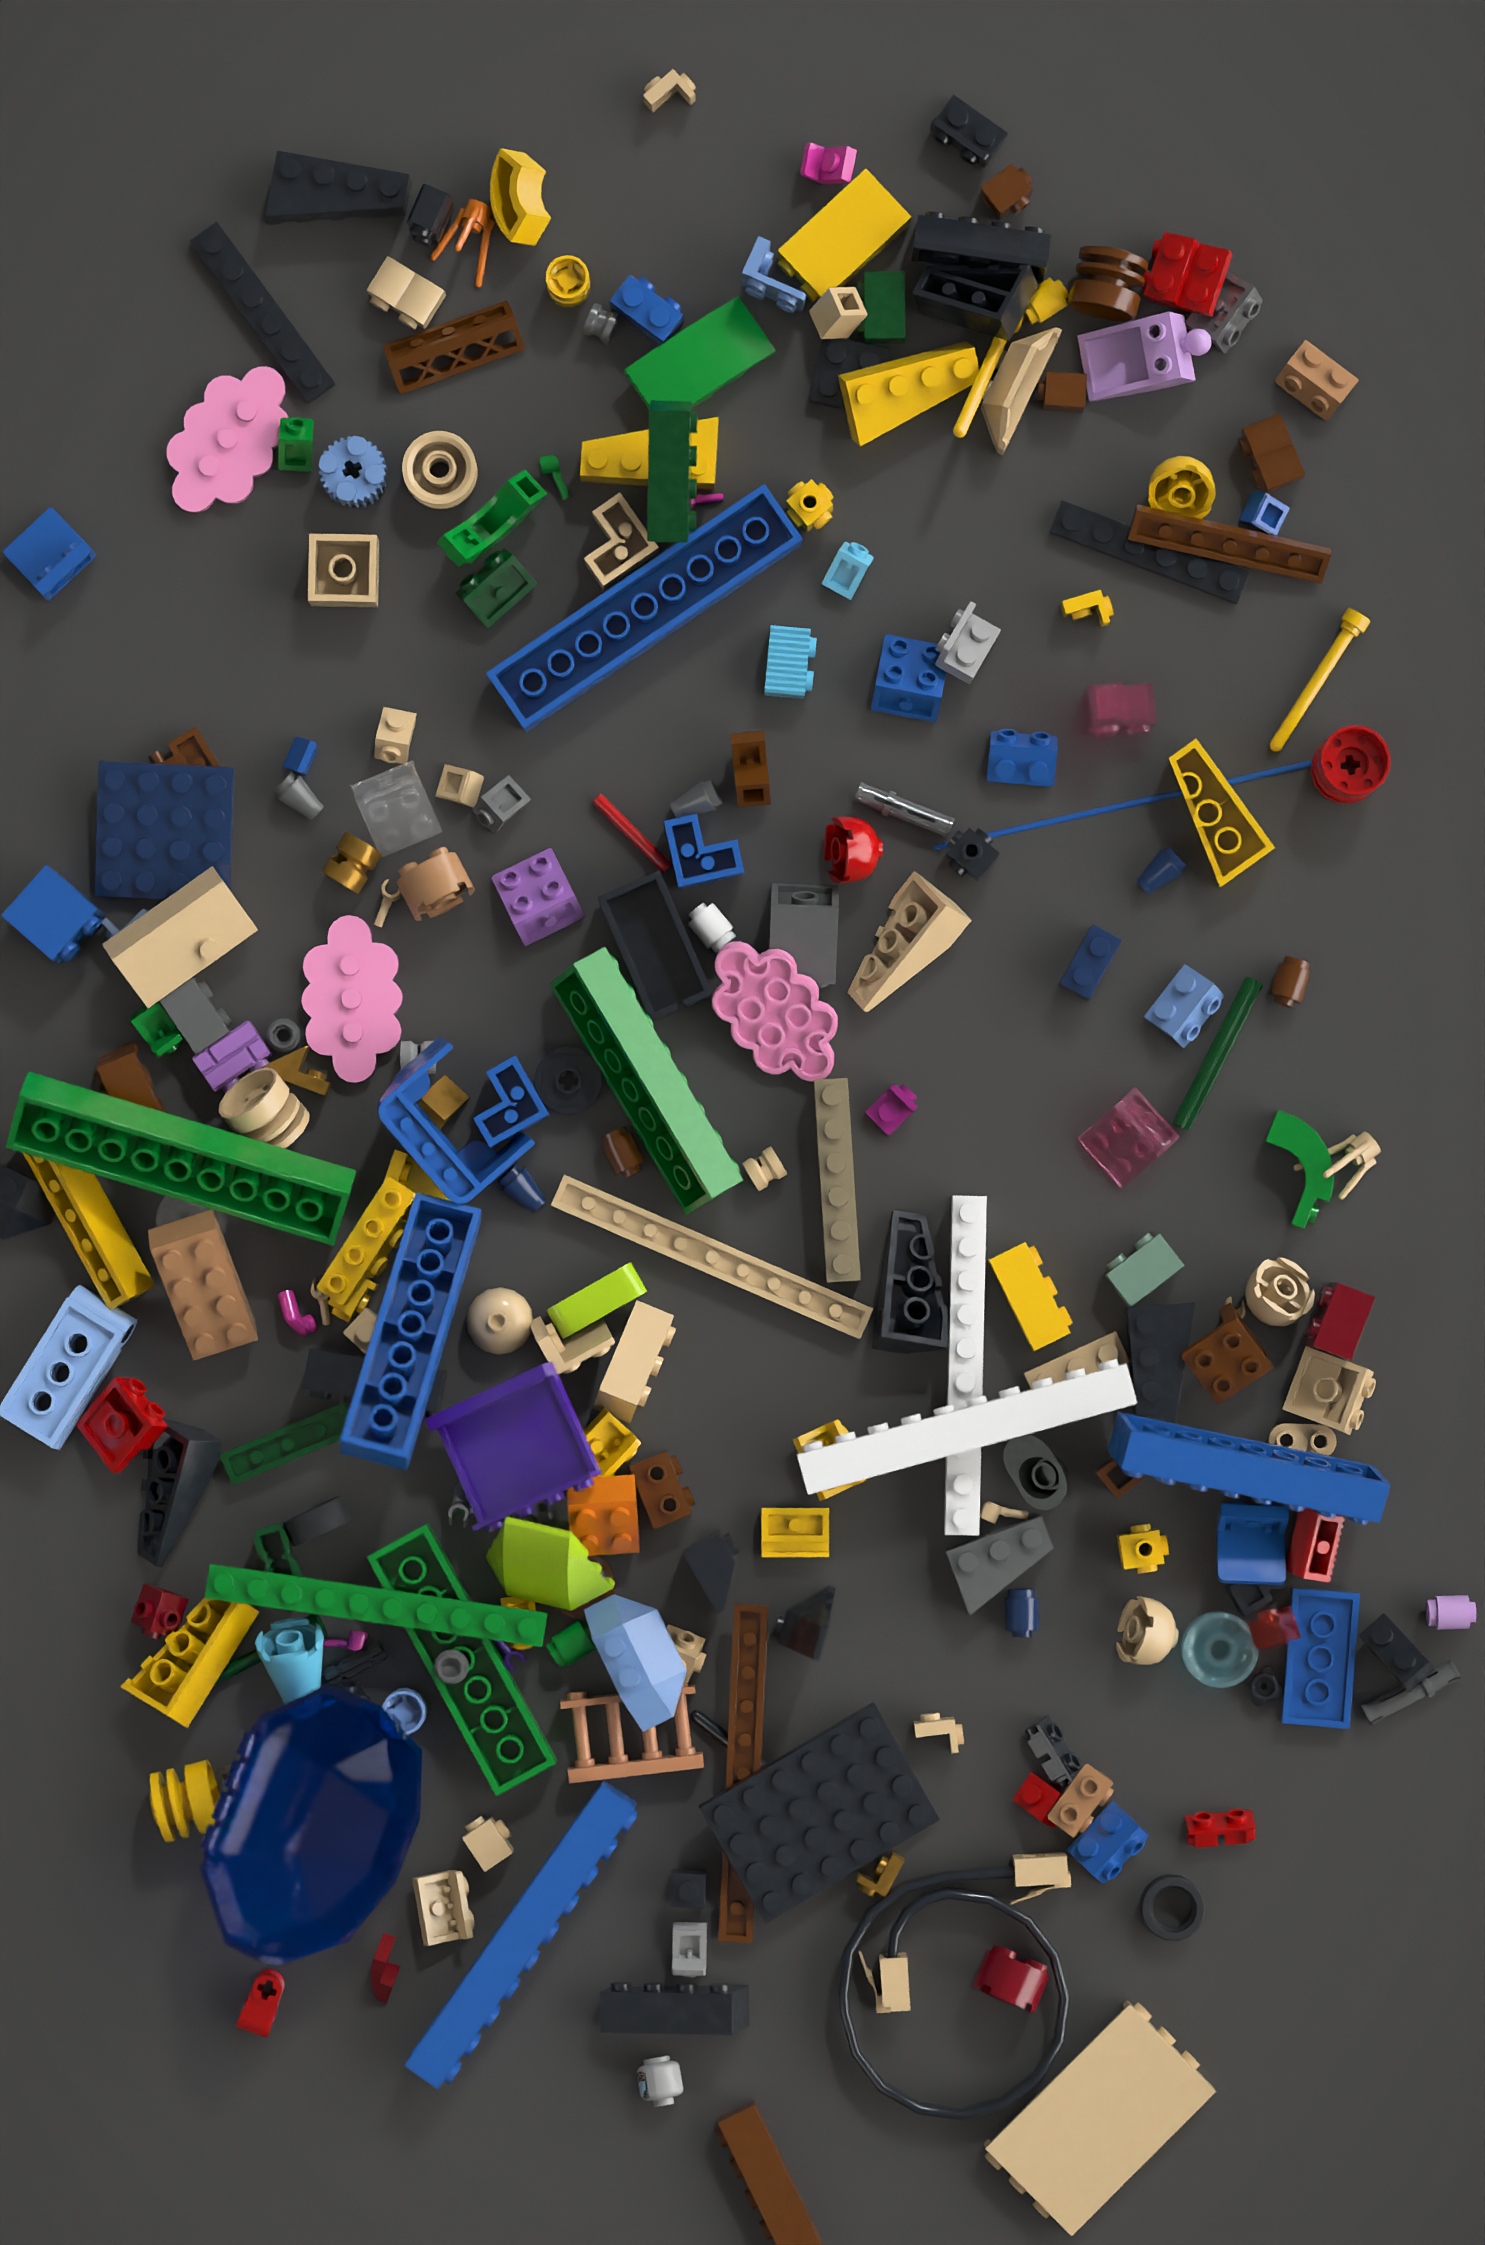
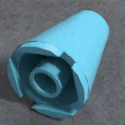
M288 1618L276 1621L270 1625L271 1630L263 1635V1631L258 1634L255 1642L257 1653L286 1708L292 1713L305 1715L312 1712L320 1702L324 1636L320 1625L317 1623L316 1627L310 1625L309 1620L305 1618Z

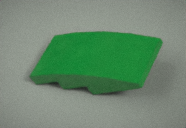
M739 296L647 353L627 367L623 373L648 409L651 400L692 402L693 408L712 397L719 389L743 376L747 370L771 357L776 350Z

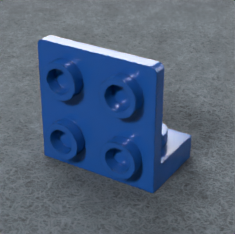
M51 507L3 551L4 555L48 601L98 556Z
M885 635L871 710L936 723L946 677V671L935 666L940 655L935 650L938 644L894 635Z

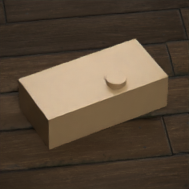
M212 866L102 945L147 1008H149L258 931V929Z

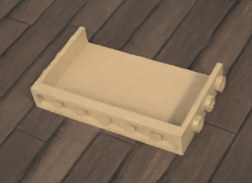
M1126 2000L1122 2004L1124 2009L992 2141L987 2139L984 2142V2147L988 2151L984 2155L986 2159L997 2170L1004 2167L1012 2176L1009 2182L1022 2195L1027 2191L1036 2200L1032 2204L1035 2209L1046 2219L1051 2215L1071 2236L1216 2092L1214 2087L1196 2070L1200 2064L1187 2051L1181 2055L1172 2046L1176 2042L1174 2037L1163 2026L1157 2030L1149 2022L1152 2015L1139 2002L1133 2006Z

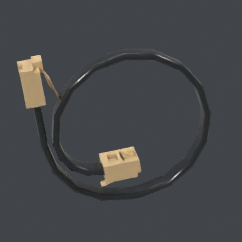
M1065 1852L1012 1855L1013 1866L948 1869L905 1880L891 1889L885 1897L882 1896L866 1909L844 1947L838 1990L839 2011L851 2056L880 2093L916 2114L965 2120L1006 2109L1042 2081L1064 2043L1070 1995L1058 1951L1033 1918L1012 1904L1040 1895L1049 1889L1071 1887V1875L1068 1871L1067 1855ZM1014 1878L1016 1887L1046 1885L1029 1890L1026 1895L1010 1900V1903L990 1892L954 1887H943L922 1893L901 1910L890 1929L887 1953L879 1954L881 1993H877L872 1970L866 1966L862 1952L859 1951L868 1981L875 1991L877 2013L910 2011L906 1952L898 1953L900 1935L909 1919L927 1904L945 1899L989 1904L1025 1925L1049 1957L1059 1994L1054 2035L1034 2071L1001 2097L964 2107L920 2102L885 2082L859 2047L849 2008V1987L854 1952L873 1919L907 1892L944 1882Z

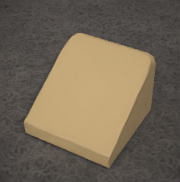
M445 764L435 796L474 808L484 777L471 770Z

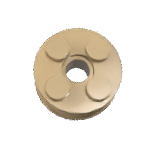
M446 431L425 433L410 444L403 458L402 472L407 488L418 502L434 509L455 507L470 496L476 485L478 469L474 454L469 445L453 433ZM438 462H444L449 466L448 474L442 478H436L431 474L432 466Z

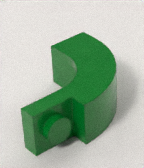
M523 470L508 479L499 491L473 516L445 533L438 540L437 544L458 567L463 566L467 562L472 564L514 530L539 505L547 493L526 470Z
M1277 1110L1265 1142L1288 1150L1300 1161L1303 1167L1305 1186L1291 1224L1304 1229L1306 1223L1313 1225L1320 1206L1314 1204L1316 1198L1326 1202L1330 1201L1334 1174L1324 1178L1323 1173L1332 1166V1160L1325 1143L1313 1128L1301 1119Z

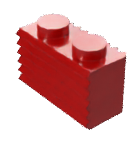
M1305 1507L1304 1511H1298L1286 1563V1571L1305 1579L1322 1582L1331 1581L1330 1575L1333 1574L1331 1569L1335 1567L1333 1565V1562L1336 1561L1334 1556L1338 1554L1336 1549L1339 1547L1337 1543L1340 1541L1339 1536L1342 1534L1340 1530L1343 1528L1344 1517L1336 1514L1335 1518L1325 1517L1317 1514L1315 1509Z

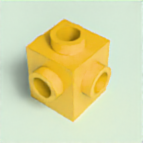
M812 479L806 484L800 481L788 491L787 495L790 498L786 500L788 511L785 514L797 528L802 525L807 532L813 527L818 530L832 518L830 513L833 511V503L831 500L834 496L822 482L817 485ZM807 497H812L816 501V505L813 508L804 506L803 501Z
M1150 1523L1130 1526V1533L1117 1534L1121 1566L1124 1570L1137 1568L1138 1574L1157 1571L1158 1564H1164L1163 1556L1169 1555L1166 1535L1160 1536L1159 1529H1151ZM1148 1543V1551L1145 1554H1140V1545Z

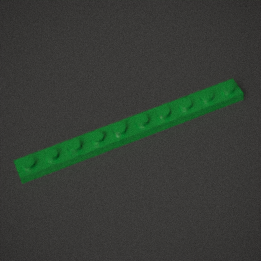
M210 1564L205 1598L539 1647H543L547 1612L218 1564Z

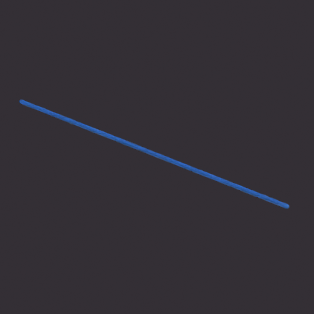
M1311 760L1226 780L1230 785L1305 769L1311 767ZM1180 789L986 834L994 838L1184 795ZM948 842L935 844L933 849L949 848L946 846Z

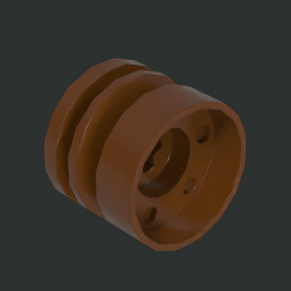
M1095 245L1081 247L1079 259L1083 262L1077 263L1075 269L1077 273L1088 278V280H1075L1072 282L1067 302L1068 306L1078 312L1096 318L1119 322L1136 320L1141 298L1140 295L1128 288L1144 286L1145 280L1141 275L1147 273L1148 261L1133 253L1115 247Z

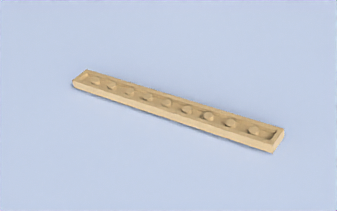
M563 1176L551 1206L855 1338L861 1339L873 1311V1308L569 1176Z

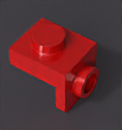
M1031 1772L1012 1800L1051 1828L1056 1827V1824L1050 1821L1047 1815L1062 1794Z

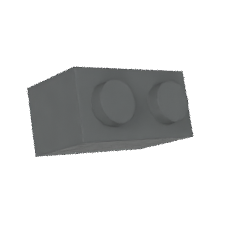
M192 977L159 1001L197 1055L231 1032L228 1026L233 1024V1022L222 1007L216 1010L210 1001L214 994L203 979L198 982Z

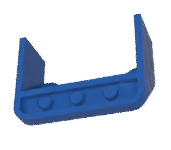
M439 1036L399 1071L379 1100L377 1115L380 1121L443 1194L452 1202L463 1204L472 1200L528 1151L535 1142L523 1132H520L497 1153L487 1143L479 1140L467 1143L459 1151L453 1146L417 1104V1101L427 1093L430 1087V1078L426 1071L453 1048L448 1041Z

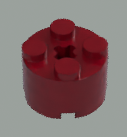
M993 1945L991 1950L986 1949L971 1987L1012 2006L1025 2008V2011L1034 2014L1049 1978V1975L1046 1974L1048 1967L1031 1959L1024 1958L1023 1962L1015 1960L1017 1953L1001 1946Z

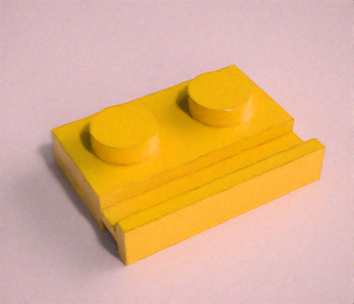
M762 1508V1557H829V1508Z

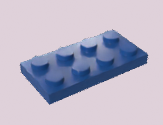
M1291 1587L1281 1723L1350 1729L1360 1593Z

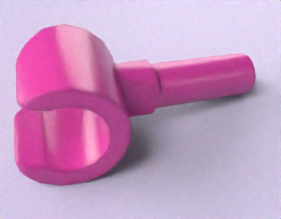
M723 493L697 494L696 499H692V509L697 504L723 502Z
M350 1630L348 1640L343 1638H324L323 1647L362 1650L366 1647L368 1633Z

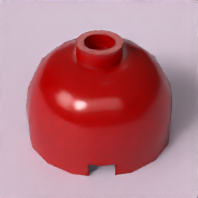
M848 816L832 817L831 820L834 821V824H828L824 834L825 861L831 859L833 871H827L833 883L837 884L862 881L872 874L877 866L878 859L883 855L882 840L877 837L870 824L860 818Z

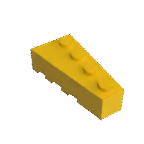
M964 341L838 375L852 440L861 447L973 385L979 372L975 347Z
M719 417L698 420L697 433H692V446H697V466H692V478L697 479V489L715 490ZM649 429L583 441L580 466L581 482L648 486Z
M1197 738L1169 757L1218 884L1222 887L1275 849V847Z
M204 1597L186 1616L187 1622L177 1632L172 1631L164 1640L166 1644L154 1657L149 1656L140 1665L143 1669L132 1680L128 1678L120 1687L188 1728L259 1614V1611L249 1604Z

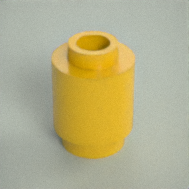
M1049 277L1038 284L1023 314L1031 325L1037 321L1042 323L1067 306L1066 298L1069 297V293L1059 279L1054 282Z

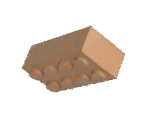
M213 1209L148 1230L150 1251L193 1361L258 1340L253 1313Z

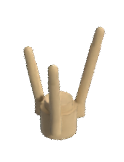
M1365 1131L1357 1137L1352 1134L1345 1141L1328 1148L1330 1156L1346 1149V1156L1323 1173L1324 1178L1330 1177L1350 1161L1356 1166L1362 1164L1339 1194L1340 1200H1343L1366 1171L1376 1164L1374 1157L1381 1152L1374 1138ZM1301 1163L1294 1165L1295 1171L1303 1169Z

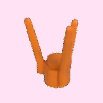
M469 199L465 208H460L457 218L430 256L432 261L438 258L460 225L463 227V230L455 246L456 251L462 249L470 232L479 234L482 229L483 235L475 281L477 288H480L482 285L490 233L495 221L490 219L493 212L492 208L481 201Z

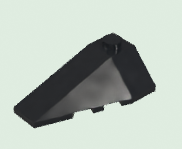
M893 1210L891 1213L874 1319L872 1349L910 1354L945 1350L947 1348L950 1315L948 1306L945 1305L941 1290L943 1285L941 1277L937 1273L933 1257L935 1252L926 1215Z
M162 1418L168 1425L166 1430L149 1450H143V1459H148L147 1479H142L141 1490L146 1491V1509L140 1513L138 1554L156 1567L163 1566L211 1479L222 1443L221 1440L204 1429Z
M828 1585L787 1608L785 1616L779 1614L774 1634L779 1635L778 1643L812 1660L819 1661L829 1627L834 1601L832 1599L834 1598L836 1588Z

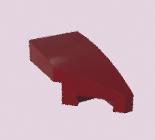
M383 1933L371 1966V1982L376 1999L387 2004L400 1966L388 1962L396 1937Z

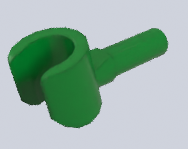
M554 455L541 456L542 475L553 473V480L561 499L570 497L561 477L557 457Z

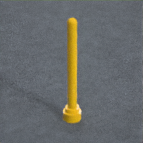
M1024 315L1022 316L1014 333L1019 331L1024 320ZM997 337L993 338L954 426L953 434L957 438H962L966 435L1007 340Z
M1347 608L1341 618V621H1343L1340 626L1341 632L1272 738L1269 745L1272 751L1278 752L1283 748L1353 636L1357 637L1359 633L1365 632L1371 621L1361 613L1351 608Z

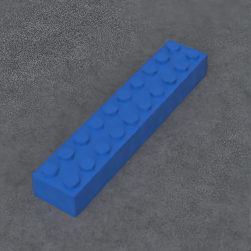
M764 483L698 528L696 532H692L689 535L688 543H676L488 671L486 675L524 732L527 733L800 547L803 539Z
M603 1779L409 2054L404 2066L437 2089L443 2082L447 2085L451 2083L462 2064L459 2058L462 2054L469 2057L482 2036L478 2031L482 2026L487 2029L491 2026L501 2009L497 2004L502 1998L508 2001L517 1989L521 1980L517 1977L521 1970L528 1973L539 1957L540 1951L537 1950V1947L541 1942L547 1945L557 1932L560 1924L556 1920L561 1913L567 1917L578 1902L579 1895L576 1894L580 1886L587 1889L598 1873L599 1868L595 1866L600 1858L606 1861L616 1848L618 1840L615 1836L620 1830L626 1833L637 1818L638 1812L634 1810L636 1807L634 1799L607 1780Z

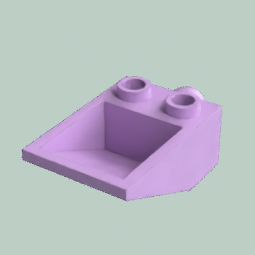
M1170 311L1077 335L1084 374H1087L1086 387L1088 398L1091 402L1166 389L1196 381L1191 354L1195 356L1203 355L1211 347V337L1208 332L1203 329H1193L1187 334L1184 315Z

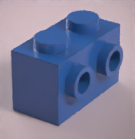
M629 275L611 298L610 309L620 313L623 319L655 343L661 345L673 337L684 323V316L680 312L682 307L668 296L663 300L653 291L656 288L645 278L639 276L638 279H635Z

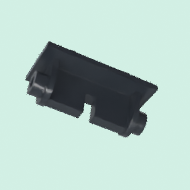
M1048 1715L1038 1725L1034 1724L1025 1730L1027 1735L1025 1739L1037 1759L1047 1753L1049 1754L1050 1759L1041 1765L1052 1784H1057L1059 1789L1072 1782L1081 1770L1082 1765L1076 1753L1070 1751L1066 1745L1059 1725L1052 1722Z

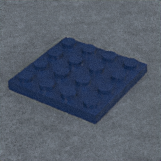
M100 760L98 763L95 896L167 899L212 866L231 891L235 767Z

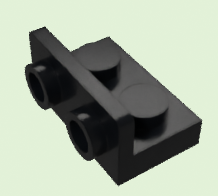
M954 94L939 116L933 119L930 130L934 132L932 136L937 142L945 147H949L951 144L961 151L959 155L963 160L972 166L979 164L983 168L986 167L1008 136V132Z

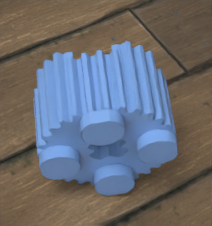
M348 436L347 440H344L342 437L339 443L335 440L334 446L329 445V451L324 450V454L320 457L319 468L321 470L319 471L320 481L326 493L336 503L341 502L342 506L348 504L349 508H352L353 505H356L357 508L363 505L366 508L367 503L374 504L373 500H379L378 495L383 493L382 487H386L385 481L388 480L386 474L388 473L387 464L381 451L378 450L376 445L373 446L371 441L366 442L365 438L359 436ZM352 466L362 468L358 470L360 476L356 479L351 475L345 477L348 469Z

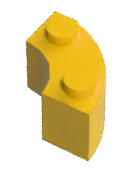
M500 148L493 164L490 179V201L495 220L500 230L511 242L535 246L551 219L544 209L541 199V184L546 171L526 153Z

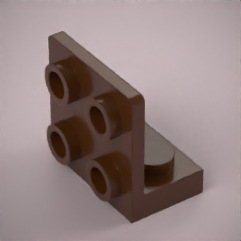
M1231 1303L1219 1310L1224 1321L1219 1327L1181 1352L1182 1359L1216 1404L1222 1403L1273 1369L1267 1351Z

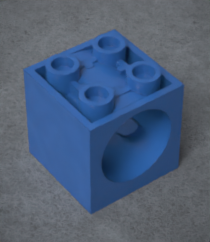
M45 865L1 916L52 961L62 964L64 961L71 962L82 949L79 944L87 935L91 938L103 926L101 919L105 914L56 870Z

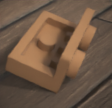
M1307 340L1303 342L1275 379L1277 385L1325 421L1330 419L1359 381V379Z
M1088 1763L1084 1764L1048 1813V1819L1073 1838L1078 1832L1084 1833L1094 1818L1091 1816V1813L1098 1804L1103 1806L1112 1795L1114 1790L1110 1787L1114 1782Z

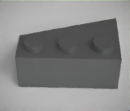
M1038 1515L945 1549L968 1614L974 1613L1049 1553L1053 1546L1042 1516Z

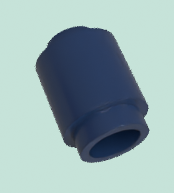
M1008 1589V1597L1005 1598V1630L1012 1631V1637H1033V1631L1039 1630V1597H1035V1589Z

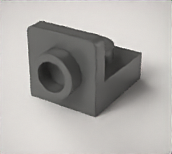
M508 775L481 796L472 810L476 814L478 822L495 834L505 822L527 806L531 799Z

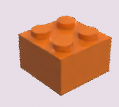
M635 1475L592 1478L594 1485L576 1493L573 1487L567 1489L570 1532L589 1551L588 1556L640 1553Z

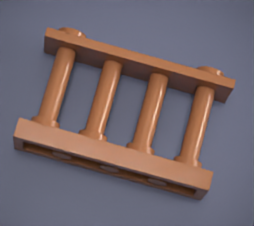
M684 1682L676 1706L675 1724L678 1748L675 1749L676 1754L662 1756V1750H658L656 1727L654 1726L645 1732L642 1731L645 1752H642V1758L631 1760L628 1759V1754H624L619 1702L623 1701L619 1693L588 1697L587 1691L567 1693V1699L560 1701L561 1709L572 1708L578 1759L574 1761L575 1766L568 1768L569 1783L704 1768L703 1751L696 1752L695 1746L691 1744L686 1694L696 1693L695 1684L688 1685V1683ZM605 1704L611 1756L608 1757V1762L595 1764V1759L591 1758L585 1706Z

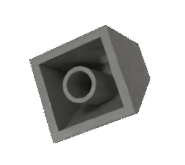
M772 883L769 949H781L788 952L797 964V974L811 977L816 982L818 988L827 987L828 984H836L839 886Z

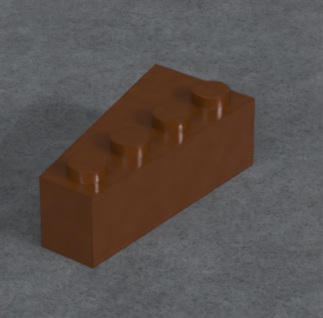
M136 1040L98 1056V1072L94 1073V1078L101 1092L107 1090L109 1096L166 1113L161 1099L158 1095H154L152 1091L154 1086L147 1066H144V1064L140 1065L137 1052H140Z

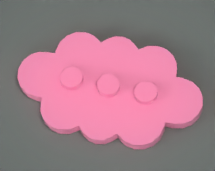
M257 367L250 370L242 381L232 376L217 377L207 385L204 392V402L193 405L187 410L184 416L185 431L176 434L167 446L168 461L179 473L172 485V495L176 504L182 510L189 513H201L206 511L216 499L226 504L243 502L250 496L253 490L254 477L262 476L272 468L274 463L273 449L279 447L280 419L289 418L287 413L279 407L285 396V383L282 376L276 370L270 367Z
M351 915L340 917L332 923L328 932V945L316 946L305 956L303 971L310 984L302 994L303 1009L311 1017L305 1033L307 1043L311 1049L320 1055L332 1056L334 1070L340 1078L347 1082L359 1083L367 1080L374 1073L377 1064V1054L389 1052L399 1043L402 1030L400 1022L394 1015L402 1005L403 995L401 989L393 981L399 968L397 955L392 948L385 944L372 943L369 926L364 920Z
M741 941L725 944L718 951L715 960V971L721 982L714 990L712 1008L719 1018L732 1023L731 1036L734 1042L740 1047L753 1050V1060L763 1072L781 1074L792 1069L799 1078L808 1082L825 1079L831 1073L834 1066V1052L828 1042L835 1036L837 1031L838 1016L829 1004L818 1001L819 988L816 982L811 977L797 974V964L794 958L786 951L769 949L759 955L749 944Z

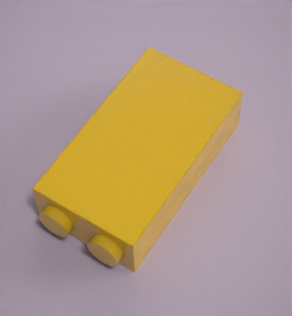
M864 169L778 249L777 257L780 261L777 264L788 277L791 278L795 275L803 284L800 289L814 302L816 299L819 300L828 288L846 285L911 224L912 217L867 169Z

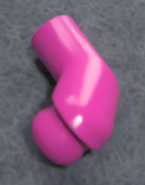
M286 1290L277 1295L285 1322L298 1335L307 1336V1333L317 1330L316 1320L312 1314L302 1317L299 1313L292 1290Z

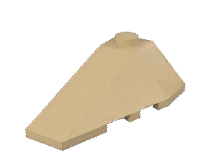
M915 871L893 897L888 907L892 909L885 927L879 926L875 934L879 938L872 954L864 957L847 992L865 1012L873 1009L950 948L972 921L955 902Z

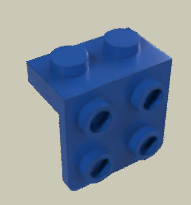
M1230 1502L1220 1505L1216 1521L1217 1578L1221 1583L1282 1585L1285 1582V1531L1289 1520V1508L1281 1507L1274 1503L1258 1506L1245 1505L1242 1502Z

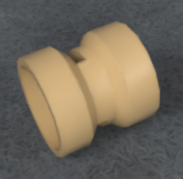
M771 1146L763 1150L758 1158H750L742 1163L758 1191L766 1188L768 1182L774 1178L781 1179L788 1175Z

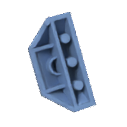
M615 1594L584 1609L591 1636L623 1703L641 1730L645 1732L674 1717L687 1669L658 1609Z

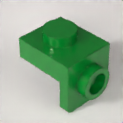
M159 1001L149 1008L145 1005L129 1017L156 1057L161 1056L163 1053L167 1055L179 1047L180 1041L184 1039V1036Z

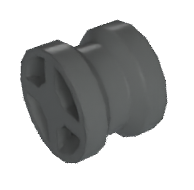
M595 303L586 319L582 334L586 336L595 335L599 337L602 343L608 344L617 326L620 313L616 311L607 312L603 310L602 305Z

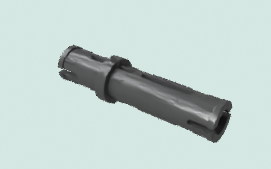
M863 782L860 783L854 802L881 811V815L884 817L891 815L948 838L955 818L896 796L897 792L892 790L888 793L866 785ZM874 797L889 802L891 804L897 805L902 809L900 810L890 805L874 800ZM907 810L933 819L934 823L907 813Z
M1451 1659L1435 1668L1411 1692H1408L1401 1685L1361 1707L1370 1724L1373 1725L1426 1696L1430 1698L1436 1695L1435 1692L1460 1680L1461 1676Z

